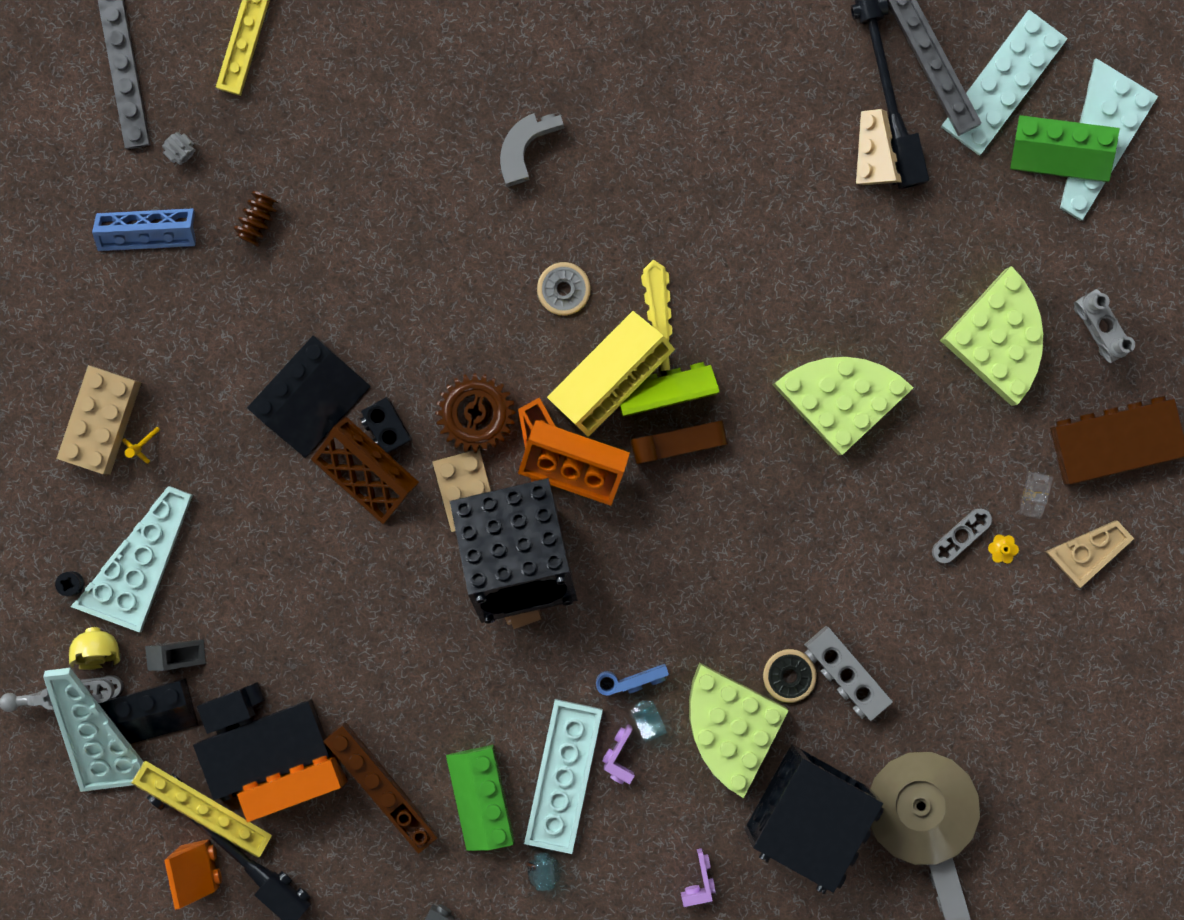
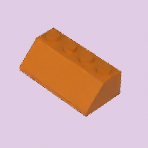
M536 420L528 439L518 474L535 480L549 478L550 485L611 506L630 452Z
M325 755L312 760L313 765L304 768V765L300 764L290 768V773L281 776L279 772L266 777L267 782L258 785L257 781L242 786L243 791L238 793L237 796L246 821L256 820L340 789L348 781L336 758L328 759Z

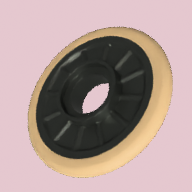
M793 649L775 653L767 661L763 672V680L767 691L775 699L786 703H794L805 699L814 689L817 679L816 669L810 658L803 652ZM788 669L794 670L797 674L796 680L792 683H787L783 679V674Z

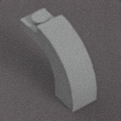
M533 113L517 122L508 132L500 155L501 170L506 187L529 180L524 163L526 148L535 138L564 129L561 115L549 114L542 117L540 122H537Z

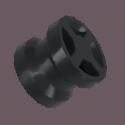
M65 572L57 577L55 587L62 596L77 595L84 588V579L77 572Z

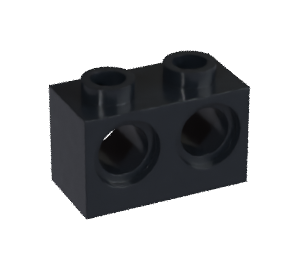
M388 397L361 411L364 416L360 418L363 426L367 431L371 429L375 436L372 440L387 454L412 441ZM376 410H382L385 413V419L381 423H375L373 420V413ZM388 431H394L397 435V440L392 445L387 444L384 439Z

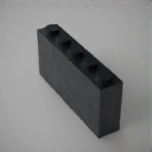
M312 699L259 718L246 725L238 726L222 734L201 740L193 745L213 800L221 798L222 801L235 797V792L243 790L242 786L254 781H257V784L264 782L266 777L279 772L281 775L290 772L289 769L300 764L306 766L313 763L312 760L325 755L329 757L332 754L329 747L323 742L326 736Z

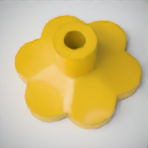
M996 535L993 542L989 544L988 551L992 554L994 562L1000 563L1003 561L1008 564L1013 561V556L1018 553L1019 548L1014 544L1015 540L1012 536Z

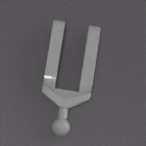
M114 675L80 680L89 692L93 690L92 696L98 703L108 701L120 695L124 687L123 681ZM100 686L107 688V690L100 691L101 694L99 693ZM47 688L38 693L23 696L6 693L0 698V708L5 712H13L18 706L40 705L46 709L54 710Z

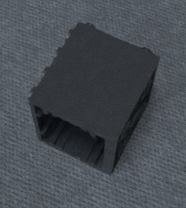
M549 478L450 501L468 595L481 623L490 624L497 619L561 604L567 606L571 605L574 601H578Z
M791 744L744 830L752 847L761 852L760 859L768 863L770 858L818 884L816 890L822 892V894H826L827 890L834 893L836 888L840 889L844 884L847 876L845 872L849 865L853 866L859 856L857 851L861 843L865 844L871 835L870 827L874 821L877 822L880 819L884 810L882 807L884 803L868 786Z

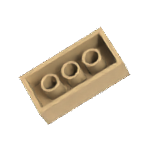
M88 365L57 459L101 474L110 475L142 382Z

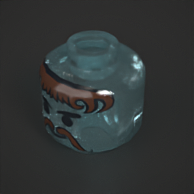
M537 853L534 855V859L527 863L528 882L531 886L535 887L538 891L555 888V884L560 880L559 865L556 858L549 857V853Z

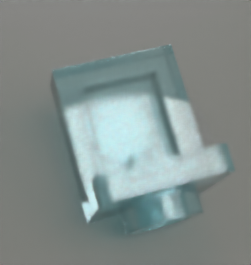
M653 700L649 702L642 701L636 704L634 709L630 710L645 743L667 733Z

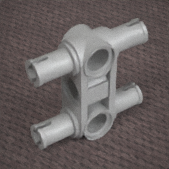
M1095 289L1075 301L1074 310L1082 318L1096 341L1100 355L1109 363H1112L1133 351L1135 341L1131 337L1126 336L1108 306L1110 303L1109 297ZM1101 320L1105 321L1108 325L1105 333L1099 328Z

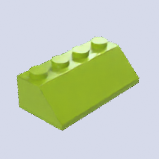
M704 362L690 365L691 370L681 372V368L666 371L667 376L658 378L657 374L649 375L619 406L622 417L718 394L719 387L711 365L705 366Z

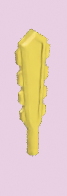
M652 260L643 269V275L641 276L642 286L647 291L644 294L645 303L649 305L647 316L648 320L652 322V326L669 341V336L672 334V326L668 323V320L671 318V309L667 305L670 301V291L666 288V285L669 284V273L666 272L663 265ZM669 356L660 364L661 371L670 370Z

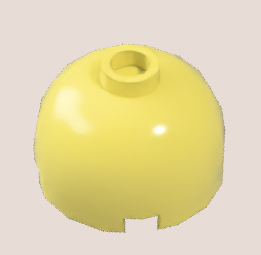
M98 627L87 628L85 633L79 634L72 641L69 648V664L73 668L74 664H79V669L92 670L103 668L100 664L114 660V665L120 662V651L114 636L100 631Z

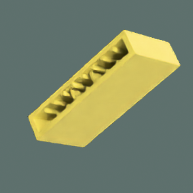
M632 311L547 398L589 437L675 348L664 335Z

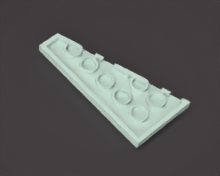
M71 668L45 671L43 678L80 792L133 785L131 782L142 766L143 760Z

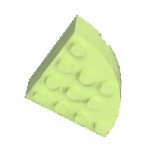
M1012 266L1005 269L940 340L1011 406L1018 405L1029 391L1038 372L1043 351V328L1038 306L1026 282Z
M851 357L824 358L806 363L788 372L772 384L838 455H843L914 388L900 375L883 365Z
M699 663L692 680L689 697V720L692 734L703 760L712 773L728 789L744 798L789 710L783 705Z

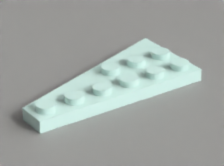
M1096 58L1093 62L1080 123L1120 128L1112 167L1113 171L1158 96ZM1068 177L1060 209L1080 221L1083 220L1105 182Z
M168 486L152 505L150 511L135 526L133 532L118 547L101 568L99 574L89 583L85 591L71 607L131 630L142 632L193 495Z

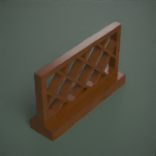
M345 417L329 432L330 435L311 460L378 521L384 524L408 494L418 485L419 481L349 418ZM334 438L343 444L344 449L335 447ZM323 453L331 454L332 464H328L323 460L321 455ZM337 454H345L347 464H339ZM352 455L361 460L362 465H354ZM340 470H349L351 480L343 478ZM355 470L364 471L366 481L357 480ZM370 471H373L380 478V481H372ZM358 486H367L369 496H363L359 492ZM373 487H382L384 497H375ZM388 488H392L400 497L391 498ZM376 502L385 503L387 510L385 515L377 508Z

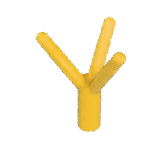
M159 427L151 431L138 444L133 445L124 438L122 442L128 447L125 450L126 457L132 458L137 455L148 464L150 460L141 452V447L159 432Z

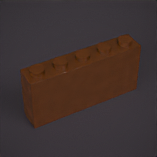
M1165 396L1150 399L1151 404L1142 405V401L1127 404L1128 409L1119 411L1118 407L1103 410L1104 415L1095 417L1094 413L1081 415L1080 421L1071 422V418L1056 421L1057 426L1051 427L1050 430L1063 484H1073L1184 457V435L1175 399L1166 400Z

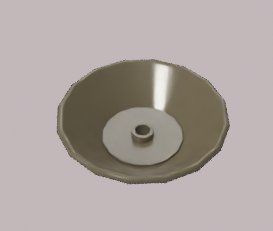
M910 752L890 761L874 778L871 790L884 803L882 805L884 810L880 819L872 823L871 828L877 841L894 857L914 865H937L958 856L973 839L980 820L979 795L969 774L952 759L933 752ZM924 802L926 809L919 811L917 809L918 803Z

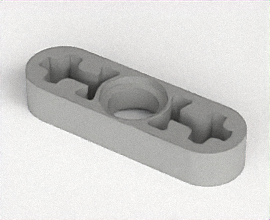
M974 509L933 546V558L940 563L952 561L989 528L992 522L990 513L985 509ZM976 514H984L985 518L983 521L985 524H977L973 527L977 531L974 534L972 529L966 526L965 523L968 521L969 525H972L977 520ZM959 529H965L968 533V538L963 543H959L955 539V533ZM950 537L952 543L959 548L955 550L954 547H951L947 551L949 555L947 558L944 556L939 557L940 550L938 548L940 546L946 548L951 543L947 541Z

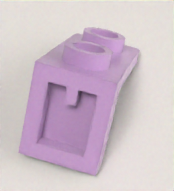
M702 848L697 849L704 888H700L699 885L686 887L685 892H681L684 907L712 902L711 894L716 893L713 878L708 879L706 871L711 869L708 854L703 855Z

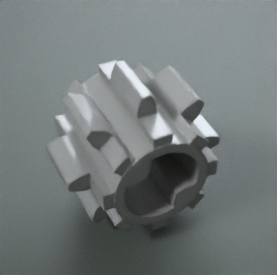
M179 132L172 134L162 145L165 149L163 153L173 163L177 162L179 165L187 162L196 151L192 147L194 143L185 134L181 135Z

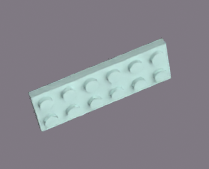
M1028 10L966 92L982 122L981 125L958 136L949 118H947L941 128L980 156L1068 38Z
M555 699L524 844L572 854L603 709Z

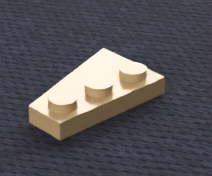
M885 110L861 111L856 184L858 185L902 182L901 176L896 170L895 163L897 162L896 153L892 151V134L887 111Z
M1115 520L1045 552L1078 588H1081L1134 538L1119 521Z

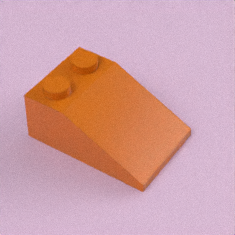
M209 839L181 845L164 860L175 910L214 893L220 887L219 884L222 883L221 871L215 868L214 860L217 859L216 848L210 844Z

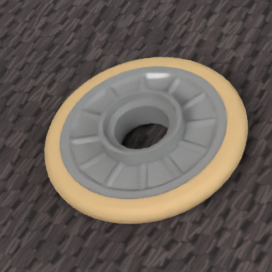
M567 262L556 263L549 266L541 274L538 280L537 293L541 304L551 313L562 316L571 315L581 310L587 303L590 296V282L586 273L580 267ZM562 282L568 283L571 287L570 293L565 296L560 295L557 292L558 284Z

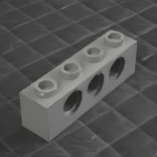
M825 626L804 644L808 649L804 653L813 663L818 661L823 666L821 672L829 682L833 679L840 686L836 690L845 700L850 698L854 702L853 710L861 719L866 716L867 719L872 721L893 702L829 627ZM828 650L836 652V658L832 662H826L824 659V655ZM846 668L851 669V678L847 681H842L840 678L841 671ZM861 687H866L868 690V694L864 699H858L856 696L857 690Z

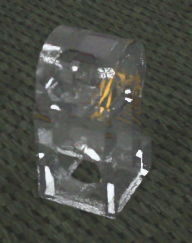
M1027 470L1019 514L1040 519L1047 504L1053 477Z

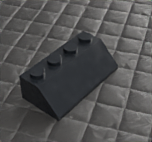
M186 678L98 703L129 744L198 726Z

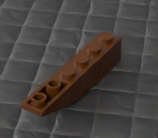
M346 721L325 738L323 742L418 854L438 838L409 797Z

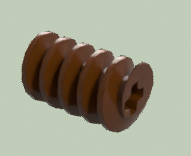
M252 191L251 194L256 200H247L251 209L243 208L242 210L247 218L239 217L238 221L242 226L235 225L233 229L238 233L237 237L259 247L260 244L255 238H264L260 229H269L264 221H273L269 211L277 212L278 210L273 204L279 202L263 193Z

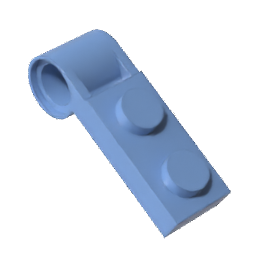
M665 664L618 680L614 673L604 671L597 676L596 687L602 695L606 696L627 690L629 693H634L643 689V684L651 682L652 685L665 681V676H668L669 673ZM604 677L612 678L614 680L613 687L610 689L602 688L600 686L601 679Z

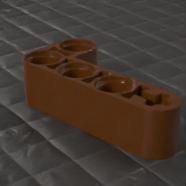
M721 420L630 440L635 464L726 445L728 441L724 423Z

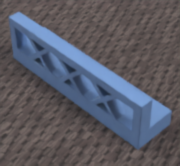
M194 209L96 213L92 234L97 250L195 246L196 238L193 229ZM178 218H187V221L175 222ZM155 219H162L158 223H151ZM131 220H137L134 224H126ZM113 221L110 225L101 226L102 222Z

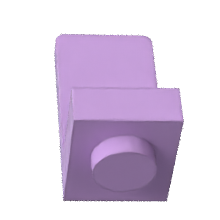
M627 724L625 729L622 727L619 729L614 739L617 741L616 746L613 750L609 748L602 760L605 763L604 770L611 773L610 778L620 784H623L624 781L630 784L635 776L633 771L615 762L632 731V726Z

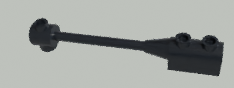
M855 0V4L851 5L852 18L854 20L859 19L861 25L868 24L889 113L888 119L892 134L891 146L892 151L896 153V170L900 174L902 181L891 184H897L898 189L926 184L929 181L919 133L909 135L900 113H898L877 21L882 20L884 15H888L887 0Z
M173 773L171 774V776H173L174 778H176V779H178L179 781L183 782V781L180 780L175 774H173ZM152 795L147 797L161 811L164 807L166 809L169 807V805ZM189 818L245 868L246 873L260 887L254 896L281 920H298L309 908L311 903L308 900L311 896L301 887L296 891L290 885L293 880L285 872L281 871L277 874L254 860L251 861L230 841Z

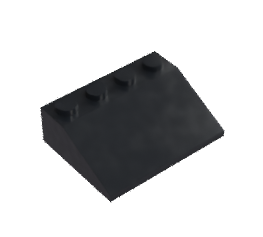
M313 335L252 401L247 409L306 458L371 386L319 338Z

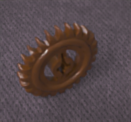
M476 373L473 374L472 380H469L467 375L464 374L462 383L455 378V387L447 384L446 387L449 393H440L445 400L436 402L442 408V410L435 412V415L442 417L436 424L445 425L440 434L449 433L446 441L450 442L455 439V448L464 444V452H467L470 446L473 447L474 453L478 452L479 446H482L483 450L487 452L488 443L496 448L495 439L504 442L505 440L501 433L510 434L511 431L506 425L514 424V421L508 418V416L516 414L514 410L508 409V407L514 405V401H506L510 392L501 393L504 384L495 387L496 378L487 382L486 374L482 376L481 380H478ZM475 395L474 401L466 405L464 409V415L468 421L467 428H465L459 422L457 416L458 407L465 398ZM486 398L492 405L493 418L484 429L475 431L476 426L482 424L487 418L486 409L482 404L483 399ZM478 405L479 412L482 415L477 416L473 422L472 415L469 412L474 411Z

